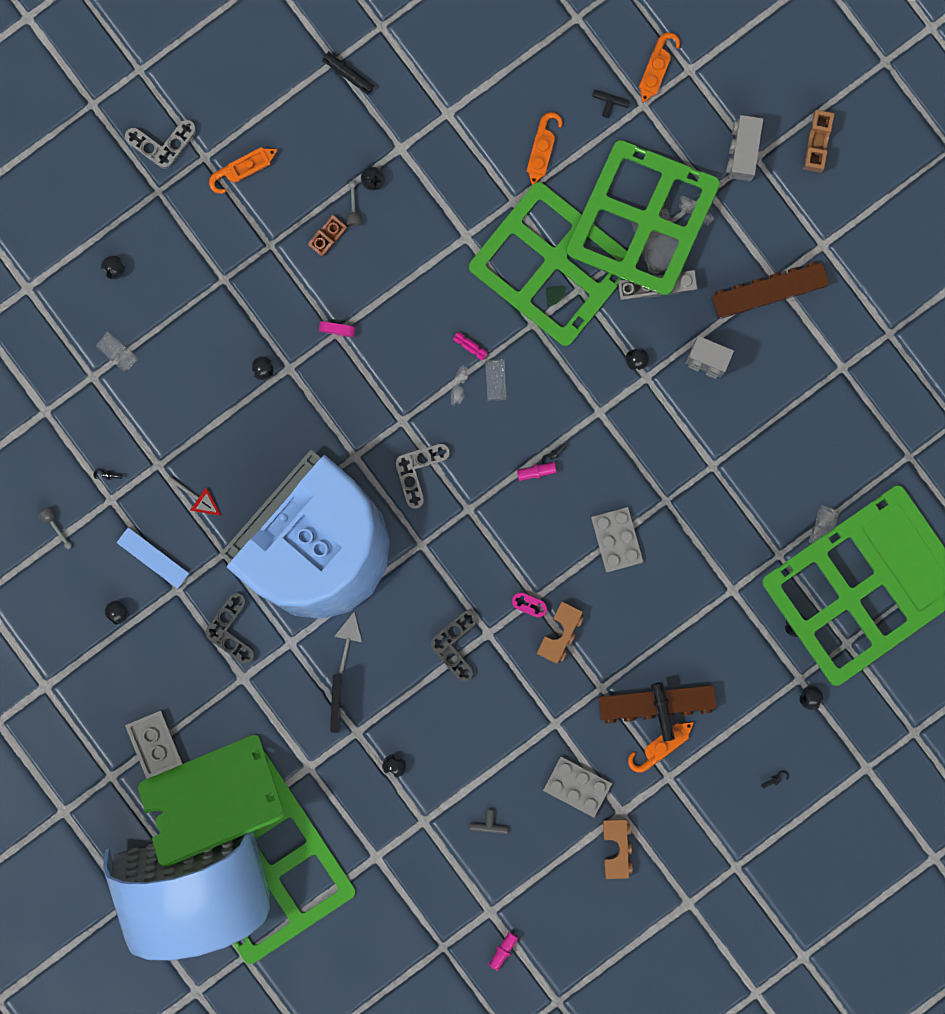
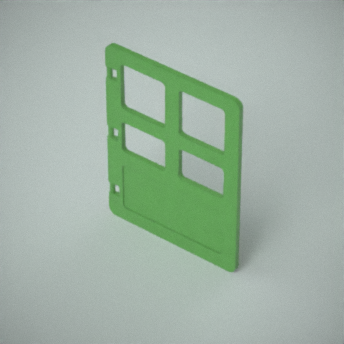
M894 486L766 575L762 580V585L830 684L839 686L945 611V547L905 489L901 486ZM885 500L887 506L879 510L876 505ZM837 533L840 539L831 543L829 537ZM847 538L852 539L873 570L871 576L854 588L849 587L828 556V551ZM814 562L833 587L838 598L810 619L804 620L783 591L781 585ZM790 566L792 572L784 577L781 571ZM881 585L886 588L906 617V621L886 636L880 632L861 604L863 597ZM848 610L870 641L871 646L841 668H837L814 633L836 616Z
M259 753L253 755L255 760L261 758ZM266 753L265 756L284 810V816L274 823L254 830L255 839L287 818H292L305 837L306 843L273 865L268 863L258 847L268 888L290 922L258 945H253L248 937L244 938L246 942L242 945L239 942L234 943L236 949L248 964L257 962L352 899L355 895V888ZM273 795L267 797L268 802L275 801ZM163 812L155 820V824L160 832L165 829L168 823V815ZM316 855L338 887V891L306 913H302L280 881V876L310 856Z

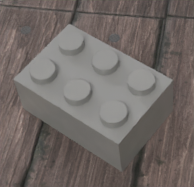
M740 115L739 119L735 120L732 128V135H735V139H732L729 148V154H732V158H729L726 168L729 178L752 181L755 176L763 118Z
M698 336L692 345L685 363L688 364V368L697 372L699 370L705 371V375L710 378H721L727 369L734 351Z

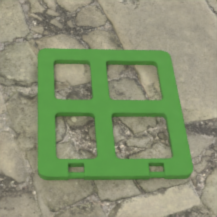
M622 140L617 141L611 150L569 242L567 253L569 257L659 294L669 295L675 287L720 186L719 180L712 175L697 171ZM635 152L645 155L643 160L633 156ZM624 159L662 174L649 205L644 211L607 196L620 164ZM689 173L699 176L698 181L687 178ZM675 180H680L702 189V193L685 227L659 217ZM600 210L607 211L639 225L622 262L584 248V243ZM653 231L679 241L663 278H658L636 269L644 247Z
M538 182L529 189L469 264V270L559 344L569 346L619 285L618 281L623 279L619 277L613 283L609 279L612 274L608 273L601 283H597L567 259V247L582 214L543 183ZM539 200L547 204L572 225V228L556 247L550 246L522 223L523 218ZM593 224L588 238L616 261L622 262L627 251ZM511 234L520 238L545 260L519 292L515 291L486 267L488 261ZM555 270L561 271L589 294V298L565 327H560L531 303L533 296ZM579 316L584 321L576 329L572 324Z

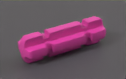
M457 332L453 338L457 344H461L463 348L473 355L476 354V357L480 360H484L488 354L486 350L480 349L479 345L469 338H465V335Z

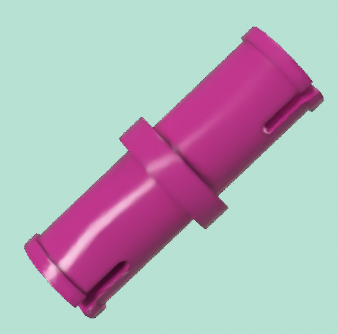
M555 462L542 465L534 464L533 467L517 470L519 482L532 478L540 479L541 476L554 473L557 474Z
M508 932L502 944L496 948L497 952L488 965L499 971L505 959L511 955L510 951L519 937Z

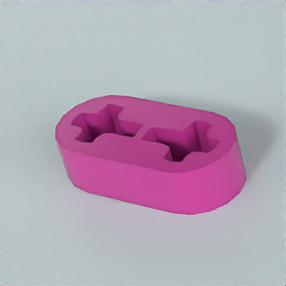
M321 321L318 331L354 337L356 327Z
M517 593L512 598V604L516 609L534 617H542L547 611V606L543 601L525 593ZM523 596L524 601L528 602L529 605L522 604L519 607L515 599ZM538 603L542 604L543 613L535 614V609L530 607L531 604L535 606Z

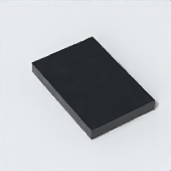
M342 674L333 675L331 733L340 732Z

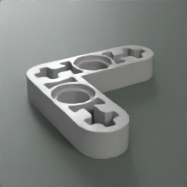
M190 120L182 121L163 146H160L136 128L128 129L125 133V139L130 146L157 166L167 169L172 166L196 133V127ZM184 125H185L186 127L189 126V125H191V126H190V129H191L192 131H191L190 133H189V132H186V133L184 134V138H186V140L183 141V139H182L180 136H178L177 134H178V133H180V135L183 134V132H184L183 126H184ZM138 133V139L143 141L141 145L136 140L131 142L130 134ZM178 139L181 141L179 149L171 148L170 144L173 140ZM151 143L154 145L152 153L144 151L146 144ZM166 148H168L175 155L172 156L171 154H169V156L167 157L169 162H164L163 164H161L160 157H165L168 154V152L166 151Z
M437 444L403 454L397 458L396 468L406 502L410 508L418 509L424 502L415 470L447 460L450 452L446 445ZM438 448L447 451L443 458L437 455L434 456L435 461H431L429 450H433L432 453H437ZM420 453L428 455V461L424 464L419 463L417 460V456ZM405 458L406 461H410L407 468L408 471L412 469L413 473L401 475V472H405L403 466H399V463L402 462L401 459ZM411 476L415 479L413 487L405 486L404 480L406 477ZM418 488L419 491L414 492L416 497H420L421 500L415 506L414 503H410L412 499L411 493L407 494L406 491Z

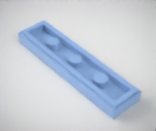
M127 528L116 542L177 589L190 574L130 528Z

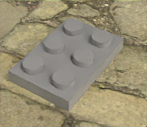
M628 507L591 517L606 573L643 563Z
M162 711L125 725L146 779L183 764Z
M560 757L543 791L594 818L612 783Z

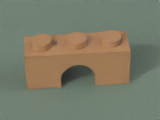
M815 110L813 113L803 170L822 173L824 170L827 144L835 113Z
M561 602L553 620L563 626V634L557 640L544 636L536 654L556 664L558 661L563 662L567 653L564 649L567 643L571 645L576 635L573 633L575 626L580 627L584 618L581 616L582 611Z
M626 819L603 820V839L616 841L619 845V852L615 857L604 858L605 879L629 878V874H632V862H628V854H632L631 843H628L627 835H631V825L627 823Z

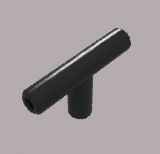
M594 90L592 95L594 98L606 101L602 116L605 118L610 117L613 104L628 108L630 104L628 100Z

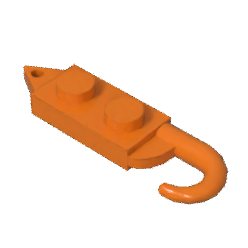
M667 32L662 34L656 43L638 88L641 92L642 103L653 95L656 96L670 62L669 53L663 49L665 41L672 38L676 42V48L680 47V39L674 33Z
M554 112L546 113L539 122L526 170L529 173L532 186L541 177H545L555 140L553 133L546 130L548 120L555 118L558 121V126L562 127V118Z
M260 147L214 172L209 179L211 190L220 194L226 192V189H218L215 186V181L223 176H226L228 180L235 183L270 166V162L277 153V149H263Z
M677 722L673 725L674 740L664 742L662 735H660L647 745L645 755L648 760L640 766H636L633 763V757L636 753L632 752L628 758L629 767L637 773L647 771L689 739L688 736L693 722L682 724Z

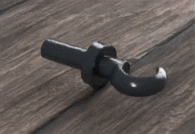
M562 444L557 450H552L551 455H544L541 460L542 464H545V457H549L551 460L554 457L558 458V454L567 446Z
M96 469L93 473L95 479H97L96 473L98 471H101L102 477H105L106 480L111 478L122 479V474L111 473V471H106L105 473L102 469Z
M780 771L776 778L772 776L771 780L761 784V787L764 789L772 784L776 786L778 781H781V773L786 774V780L789 779V775L786 771Z

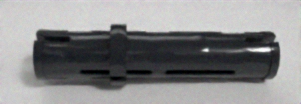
M328 51L322 59V62L334 69L337 75L340 74L366 95L374 88L375 85L371 84L347 66L344 60H339L331 52Z
M663 682L651 684L654 695L653 704L656 706L663 741L674 740L675 736L668 710L669 701L666 699Z

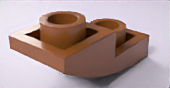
M332 215L326 224L318 230L308 245L319 255L323 256L341 237L348 226L337 216Z

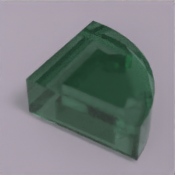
M565 286L546 287L547 307L554 306L563 298Z

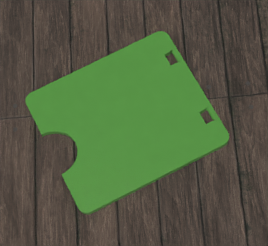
M257 735L248 736L145 779L138 785L145 813L161 811L168 815V823L165 829L152 838L158 862L162 867L176 864L274 823L284 816V810L264 749ZM259 753L261 758L255 760L253 755ZM273 795L275 801L268 802L267 797Z

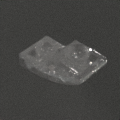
M681 196L678 200L680 203L678 207L684 214L692 215L697 202ZM707 213L703 224L705 223L708 226L715 220L711 213Z
M108 331L96 344V347L124 372H127L138 359L127 346L123 345Z
M504 359L485 360L487 400H507Z
M463 365L459 368L452 386L451 405L455 407L456 403L460 405L465 397L463 394L464 389L459 384H464L469 375L467 374L468 369Z
M823 505L819 507L816 523L812 527L810 535V545L835 528L839 511Z

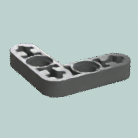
M234 593L228 598L207 627L206 637L240 663L248 664L254 659V651L227 631L246 605L245 597L240 593ZM241 597L240 602L242 603V605H237L233 609L237 611L236 614H234L231 610L226 609L227 605H229L230 607L233 606V598ZM223 612L231 614V620L228 623H224L220 619ZM216 620L221 625L226 626L224 630L220 627L218 630L220 635L218 637L214 636L211 638L212 633L210 629L215 630L218 626L215 624ZM229 638L235 641V647L232 650H228L225 647V641ZM239 644L243 646L240 650L243 652L248 650L250 652L249 660H242V655L239 652L236 655L233 654L238 649Z
M470 610L459 615L431 640V647L455 677L462 682L469 681L472 678L473 672L452 644L477 623L476 614ZM465 614L469 616L472 614L474 616L472 619L473 623H466L464 627L467 629L463 631L456 621L460 620L462 623L465 620ZM451 626L459 628L460 633L457 637L449 635L448 630ZM445 632L452 642L448 643L446 640L443 643V649L439 647L436 649L434 647L436 644L435 640H442L444 636L441 634ZM449 653L456 654L457 662L449 664L446 661V656ZM462 661L464 664L461 665V667L464 670H469V677L460 678L459 675L461 672L458 670V668L456 669V671H454L452 667L457 666L459 662Z

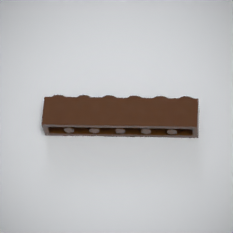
M817 261L806 264V268L800 270L799 267H794L783 275L778 272L769 275L770 279L762 280V278L752 280V284L744 286V283L733 286V290L727 292L726 289L714 292L715 295L711 299L717 319H723L828 287L829 282L823 263L817 264Z
M714 685L664 690L666 699L669 701L668 710L670 717H674V713L681 712V715L685 716L693 715V711L697 710L704 714L712 713V709H716ZM653 691L598 697L600 720H605V724L616 723L618 718H624V722L635 721V717L643 716V720L655 719L654 715H658L656 706L653 704Z

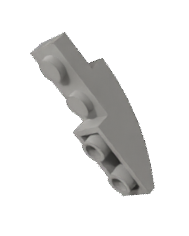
M696 271L681 272L672 293L669 295L698 290ZM653 275V276L658 277V278H663V277H664V275H660V276ZM627 280L618 281L621 300L666 296Z

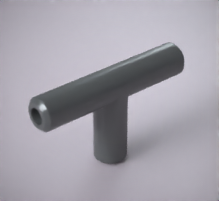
M493 809L487 810L486 824L470 823V831L508 834V827L493 825L495 812Z

